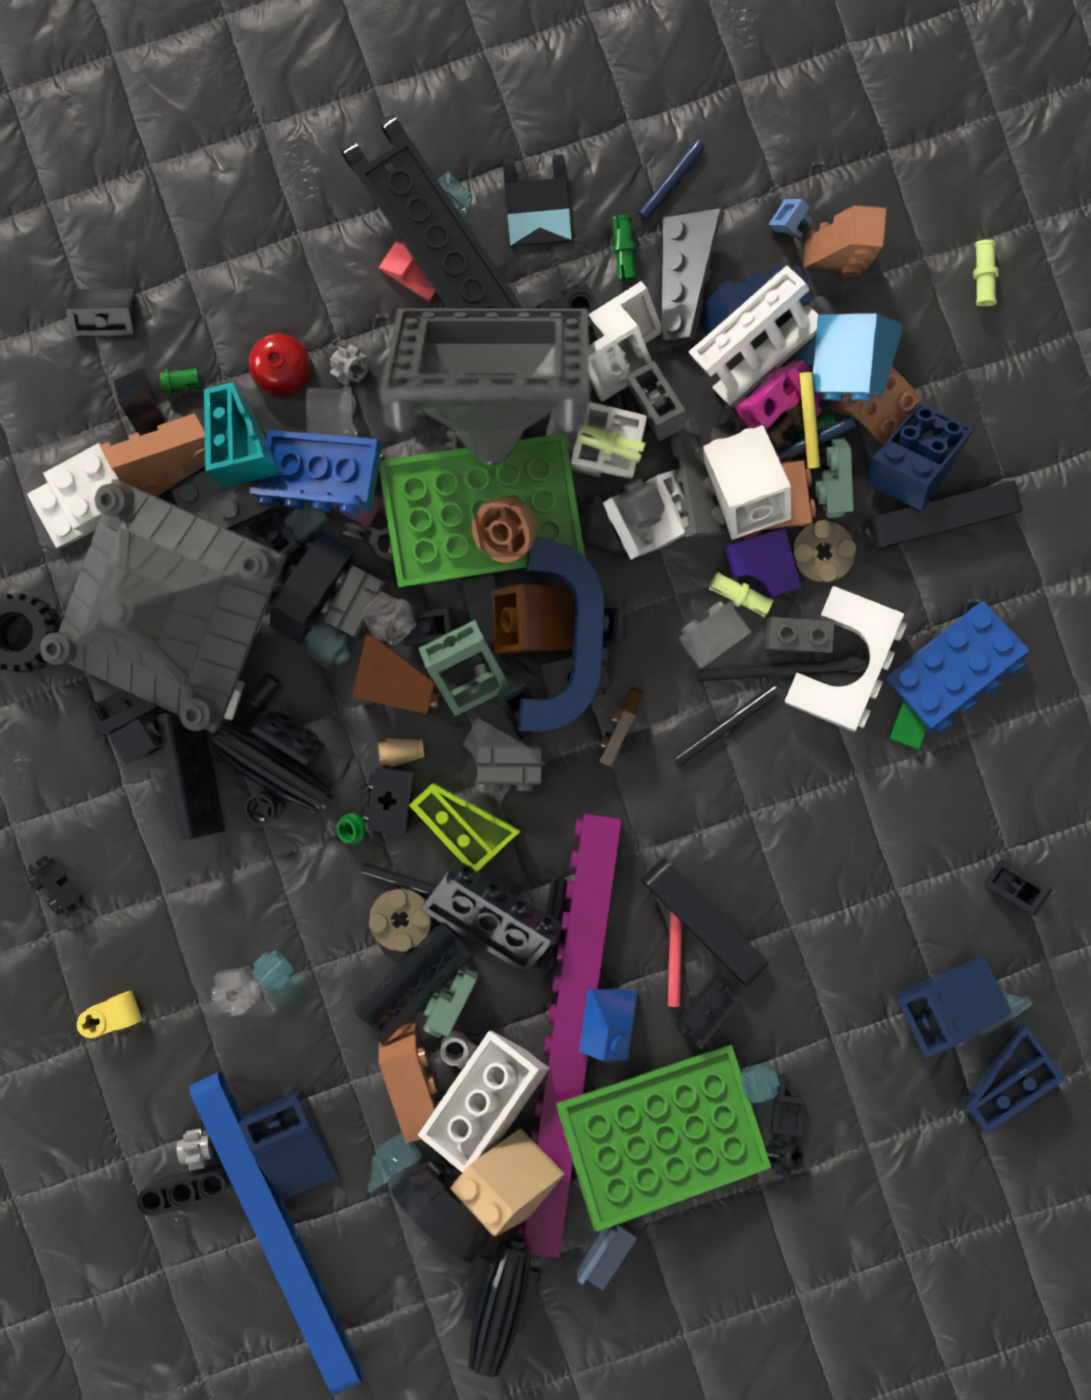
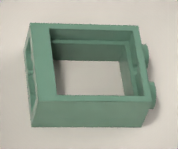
M476 620L418 648L426 669L455 716L511 689L501 665ZM482 652L492 670L451 691L441 671Z

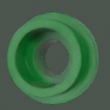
M356 813L345 814L337 823V834L345 843L357 844L363 841L366 836L365 823Z

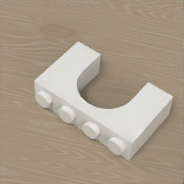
M833 586L821 613V619L834 621L835 625L848 629L860 636L869 651V666L859 680L842 687L829 686L796 673L785 699V704L852 732L856 731L857 726L864 728L871 712L865 709L870 697L876 699L883 683L877 680L882 668L889 669L895 654L889 651L893 640L900 641L907 626L906 623L901 622L904 613Z

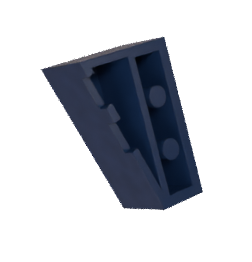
M787 265L779 266L765 276H761V273H754L744 278L743 282L735 284L734 280H730L716 287L717 291L703 303L699 321L705 337ZM800 265L790 268L807 284ZM810 290L799 299L803 307L813 301ZM790 309L786 310L777 319L791 315Z
M1020 1024L962 1104L979 1128L988 1134L1066 1079L1026 1025Z

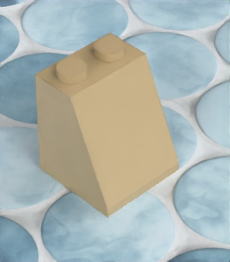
M519 1129L472 1162L450 1189L484 1226L496 1236L528 1220L565 1173L522 1129Z

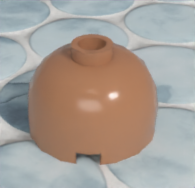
M502 496L489 500L479 508L477 515L474 516L472 521V534L481 551L485 549L492 555L491 559L508 563L521 558L533 546L538 535L537 519L534 511L527 503L516 497Z

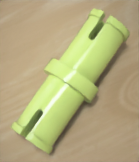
M980 240L975 243L976 269L973 270V278L976 279L977 284L976 304L981 307L993 306L997 303L995 278L999 276L998 268L995 267L996 242L994 240Z
M588 424L582 427L581 432L593 435V438L580 435L579 444L603 450L605 455L608 456L615 454L634 460L637 463L640 462L642 454L630 451V448L644 451V442L641 443L620 436L619 432L615 430L608 432Z
M720 572L715 574L708 589L732 600L733 605L737 607L742 605L760 614L762 617H765L773 603V599L750 589L749 584L745 582L740 584L722 575Z

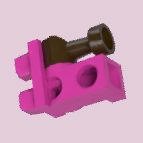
M793 360L786 367H774L770 371V375L764 378L761 385L748 398H742L734 405L748 428L764 426L775 451L783 444V435L793 426H804L799 373L810 371L804 360ZM814 393L816 417L821 412L818 403L823 395ZM780 416L774 426H770Z

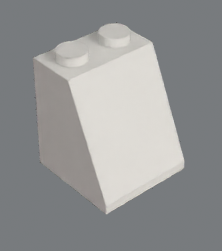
M763 425L754 429H745L739 434L725 439H716L710 444L703 446L705 466L732 540L791 519V485Z

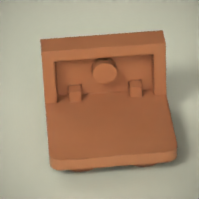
M892 366L883 396H871V401H853L851 396H842L841 401H831L828 406L835 413L855 418L883 445L919 403L920 395Z

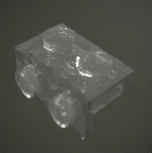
M344 386L341 389H306L307 433L357 437L356 428L352 426V414L355 412L356 402L355 397L351 395V387Z
M720 600L706 611L709 617L700 624L695 619L681 629L684 635L678 640L699 669H702L751 633L750 629L733 608L735 605L732 601L724 605Z

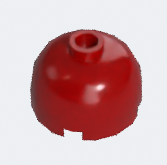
M282 333L268 334L259 339L251 349L248 359L250 375L256 386L267 395L290 397L301 391L308 383L311 375V358L303 344L294 337Z

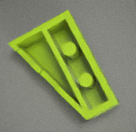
M432 783L409 805L455 856L464 864L471 866L475 871L480 870L520 832L518 828L435 783Z

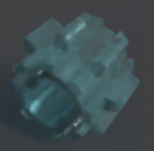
M273 950L270 954L265 952L253 964L256 968L251 973L264 989L272 992L275 988L280 990L292 978L289 974L294 969L281 953Z
M767 1063L756 1064L741 1071L744 1081L741 1083L745 1097H749L752 1103L764 1102L778 1095L776 1087L780 1086L776 1071L773 1068L770 1069Z

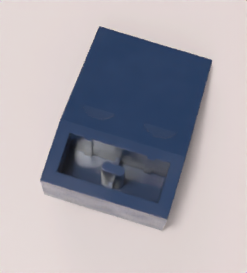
M918 403L873 456L867 484L922 511L938 491L974 428Z
M984 955L897 992V1001L925 1058L958 1045L1012 1013Z
M303 1089L246 1113L238 1122L252 1155L281 1201L339 1176Z

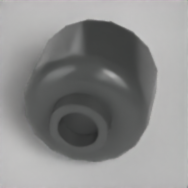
M642 479L626 484L624 486L626 491L620 495L619 503L628 524L635 525L638 529H644L661 521L660 516L665 511V505L656 484L644 483Z

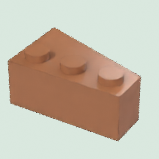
M852 206L834 216V223L829 225V222H823L820 224L819 231L811 229L807 231L803 269L839 271L847 277H857L861 273L864 274L883 248L886 208Z
M195 413L158 425L157 431L142 436L138 432L128 435L130 440L112 446L109 442L101 444L100 447L111 469L122 482L156 497L205 466V426Z
M414 1022L401 1026L384 1044L379 1042V1066L405 1143L422 1139L418 1136L419 1132L441 1102H437L435 1078L433 1074H429L427 1054L425 1048H422Z

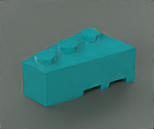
M233 382L204 389L205 471L222 488L281 475L251 403Z

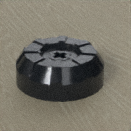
M431 1161L407 1169L391 1187L392 1195L399 1206L436 1243L454 1256L466 1262H473L488 1244L491 1232L450 1189L457 1179L450 1173H446L438 1168Z

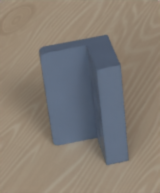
M620 1223L603 1229L578 1266L577 1281L584 1284L588 1280L601 1290H604L636 1241L637 1234Z

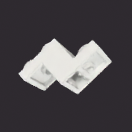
M639 282L588 314L598 339L588 346L589 380L596 395L602 402L628 386L626 375L652 362L645 343L661 334L662 327L648 289L642 282Z
M589 402L588 425L608 432L615 430L619 432L620 436L641 442L647 415ZM555 408L552 409L546 436L565 433L571 471L599 478L601 472L629 479L633 478L636 461L615 454L608 456L605 455L603 450L579 444L580 435L593 438V435L581 432L582 428L577 431L562 429L561 426L556 424ZM630 448V451L639 453V450Z
M100 443L44 472L43 474L48 483L27 494L57 549H62L96 530L102 514L95 506L94 498L96 491L102 485L111 484L113 479L121 481L111 469L100 447Z
M676 470L657 475L645 482L656 484L665 505V511L660 516L661 521L650 527L638 529L637 526L628 524L619 503L620 495L603 502L608 518L613 523L621 539V544L630 559L663 548L686 535L684 527L689 525L688 513H682L680 500L685 498L683 485L677 483Z

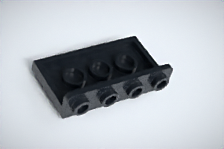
M458 859L454 860L420 909L524 974L528 973L549 946H553L557 942L563 926L550 915L541 912L526 900L512 894L497 882L488 879Z

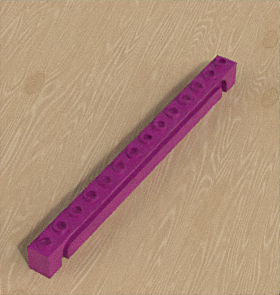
M583 813V819L576 820L574 837L580 838L578 850H572L570 868L575 869L574 881H568L565 899L571 900L569 912L563 911V926L561 930L567 932L565 943L559 942L556 961L562 962L561 974H554L552 992L558 993L556 1005L550 1004L548 1023L553 1024L552 1036L546 1035L543 1051V1054L549 1055L547 1067L550 1069L539 1083L540 1086H544L543 1098L537 1097L534 1117H540L539 1128L532 1129L531 1139L565 1175L529 1219L518 1226L517 1236L526 1240V1245L530 1247L531 1254L554 1258H559L573 1160L556 1103L583 1094L588 1055L579 1052L587 990L598 989L621 827V818Z

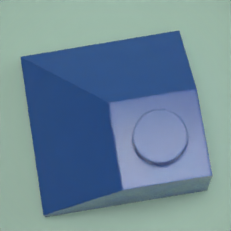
M587 990L579 1052L602 1061L628 1060L637 990Z

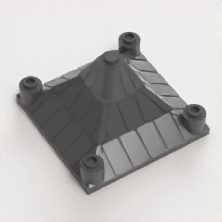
M398 308L380 387L381 403H383L385 424L391 426L396 431L408 430L418 421L417 408L425 409L426 414L455 430L457 436L473 456L487 465H496L505 460L522 436V431L549 414L550 409L555 408V422L566 431L580 430L589 421L588 309Z
M113 479L111 484L102 485L95 493V506L102 513L96 527L91 546L88 549L83 568L78 576L59 631L48 634L43 638L40 646L41 655L50 664L68 663L179 715L181 722L189 730L206 729L212 733L218 732L286 555L125 482Z

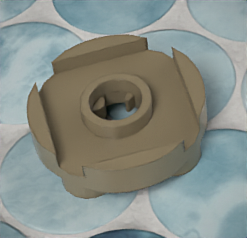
M820 520L806 526L798 533L792 546L797 571L805 579L815 583H828L843 577L852 567L856 553V545L849 532L841 525L826 520ZM821 544L823 547L826 544L830 547L829 553L831 557L829 560H826V557L823 558V561L817 558L819 553L816 549L817 545Z
M406 888L392 889L383 893L374 902L370 911L369 927L374 938L382 946L390 950L404 952L416 947L428 935L431 928V916L420 910L426 899L418 892ZM403 911L406 912L409 916L406 918V920H409V924L406 927L404 925L396 927L393 924L395 919H392V915L395 912L397 914H401Z

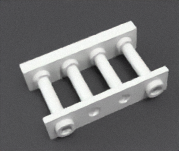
M788 266L784 267L689 351L691 357L710 377L714 373L718 374L721 380L712 388L731 408L757 387L764 378L770 375L769 373L774 367H780L816 335L818 314L808 304L803 307L799 300L809 291V288ZM790 309L793 317L778 328L775 320L786 310ZM765 330L769 338L754 350L750 342ZM741 351L745 359L730 371L726 363Z

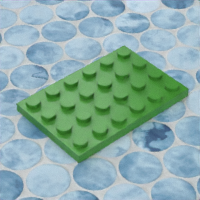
M565 433L518 440L508 457L496 465H487L477 460L467 448L380 461L379 473L398 588L526 568L527 552L516 561L508 563L498 562L491 559L492 555L485 549L481 551L473 537L472 521L474 516L477 515L479 508L489 500L502 496L516 497L527 503L534 511L538 526L537 539L561 542L572 547L585 557Z
M726 1045L556 1103L594 1231L597 1232L771 1168L732 1045Z

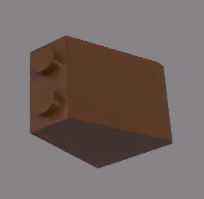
M515 585L491 591L495 654L572 650L574 598L569 587Z
M366 635L352 697L424 714H432V709L438 710L442 694L437 690L435 682L383 642L373 636Z

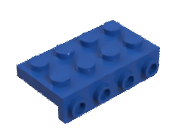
M268 430L266 441L281 475L260 479L258 488H249L248 494L257 497V503L276 506L277 502H285L284 506L295 509H303L304 504L312 505L314 510L331 512V507L340 508V512L351 515H358L359 510L372 511L383 447L382 441L370 438Z
M982 600L886 677V681L927 726V731L930 734L936 730L942 733L954 723L952 718L960 711L965 714L974 708L979 702L976 698L985 691L991 694L1002 685L1003 681L1001 679L1009 672L1015 675L1027 664L1025 659L1030 650Z

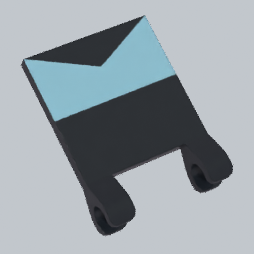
M560 154L552 157L554 179L517 182L515 160H503L510 247L572 241L564 155Z

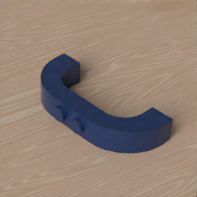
M536 538L531 549L527 551L526 573L550 574L558 577L567 584L574 598L572 669L568 684L558 695L549 699H520L518 730L543 732L560 728L572 722L585 711L594 698L600 681L601 665H606L607 646H602L603 633L608 632L609 617L608 614H604V596L601 582L588 560L566 544L554 540Z

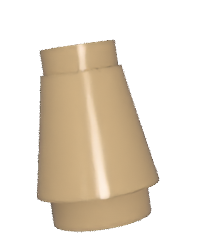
M385 738V741L378 742L381 767L389 766L390 769L418 758H424L422 739Z

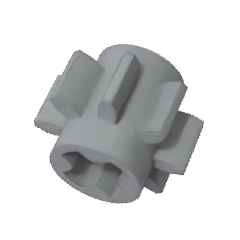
M351 344L347 350L339 346L338 350L329 359L332 368L329 373L337 377V381L346 386L349 385L350 380L360 383V380L368 372L366 363L368 356L360 353V349Z
M201 1129L186 1131V1134H183L184 1140L177 1141L179 1163L189 1164V1171L203 1169L208 1164L207 1160L214 1157V1146L210 1136H202Z

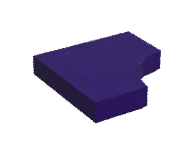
M785 528L724 546L732 575H746L756 578L765 586L770 597L802 588Z

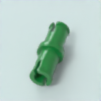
M618 215L619 219L617 216L611 218L615 245L612 246V253L616 254L617 280L626 282L630 281V278L631 280L638 278L634 252L637 251V244L633 242L631 215Z

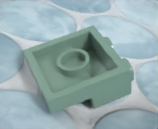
M844 437L831 439V447H826V461L830 469L820 470V479L815 480L816 498L819 499V504H823L826 516L831 518L843 517L846 515L845 512L853 511L851 447Z
M468 965L465 972L459 970L450 990L443 987L440 994L434 993L423 1014L428 1017L423 1028L424 1031L438 1038L441 1035L449 1036L477 980L478 969Z

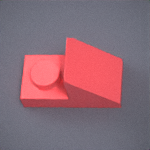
M395 242L379 266V269L431 303L436 295L435 291L404 245Z

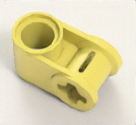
M130 990L116 995L83 1012L77 1020L79 1033L87 1038H95L142 1021L143 1018L133 991ZM90 1018H93V1019L99 1018L100 1024H98V1025L92 1024V1025H91V1024L89 1023V1019H90Z

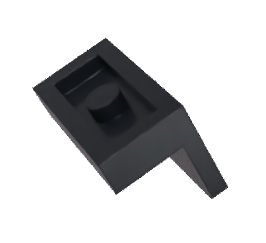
M134 289L73 290L66 307L72 336L134 335L136 330L132 312V304L135 298Z

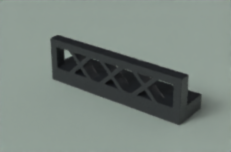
M440 922L354 1009L356 1015L373 1029L376 1039L384 1044L472 953L458 934Z

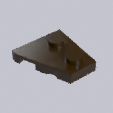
M632 687L623 708L617 706L610 722L615 726L611 733L605 732L598 747L603 750L599 762L611 767L636 715L643 691Z

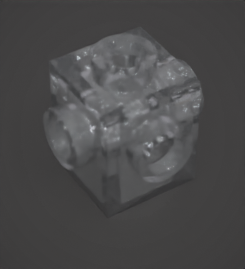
M382 591L361 611L370 633L379 641L385 640L395 646L417 626L412 615V607L402 598L396 599Z
M246 966L223 970L214 975L215 987H212V999L215 1006L219 1005L220 1013L230 1012V1016L249 1013L248 1008L253 1007L257 1003L256 998L260 997L259 984L257 979L253 980L251 967Z

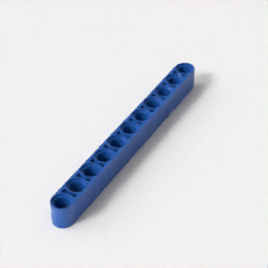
M216 1072L191 1084L189 1091L194 1105L329 1391L335 1396L364 1382L361 1365L290 1214L249 1149L238 1123L243 1115L225 1077L221 1072Z

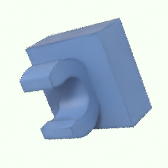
M784 199L768 225L775 232L788 233L791 237H802L803 234L798 230V225L800 222L802 224H810L812 222L810 216L806 214L810 206L803 199Z

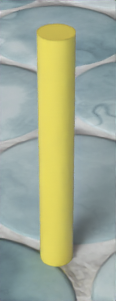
M812 372L799 373L807 467L809 469L819 468L820 458Z

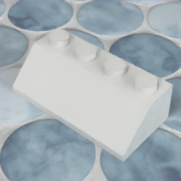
M489 1031L418 1136L463 1173L472 1162L498 1145L550 1068L526 1049L493 1031Z

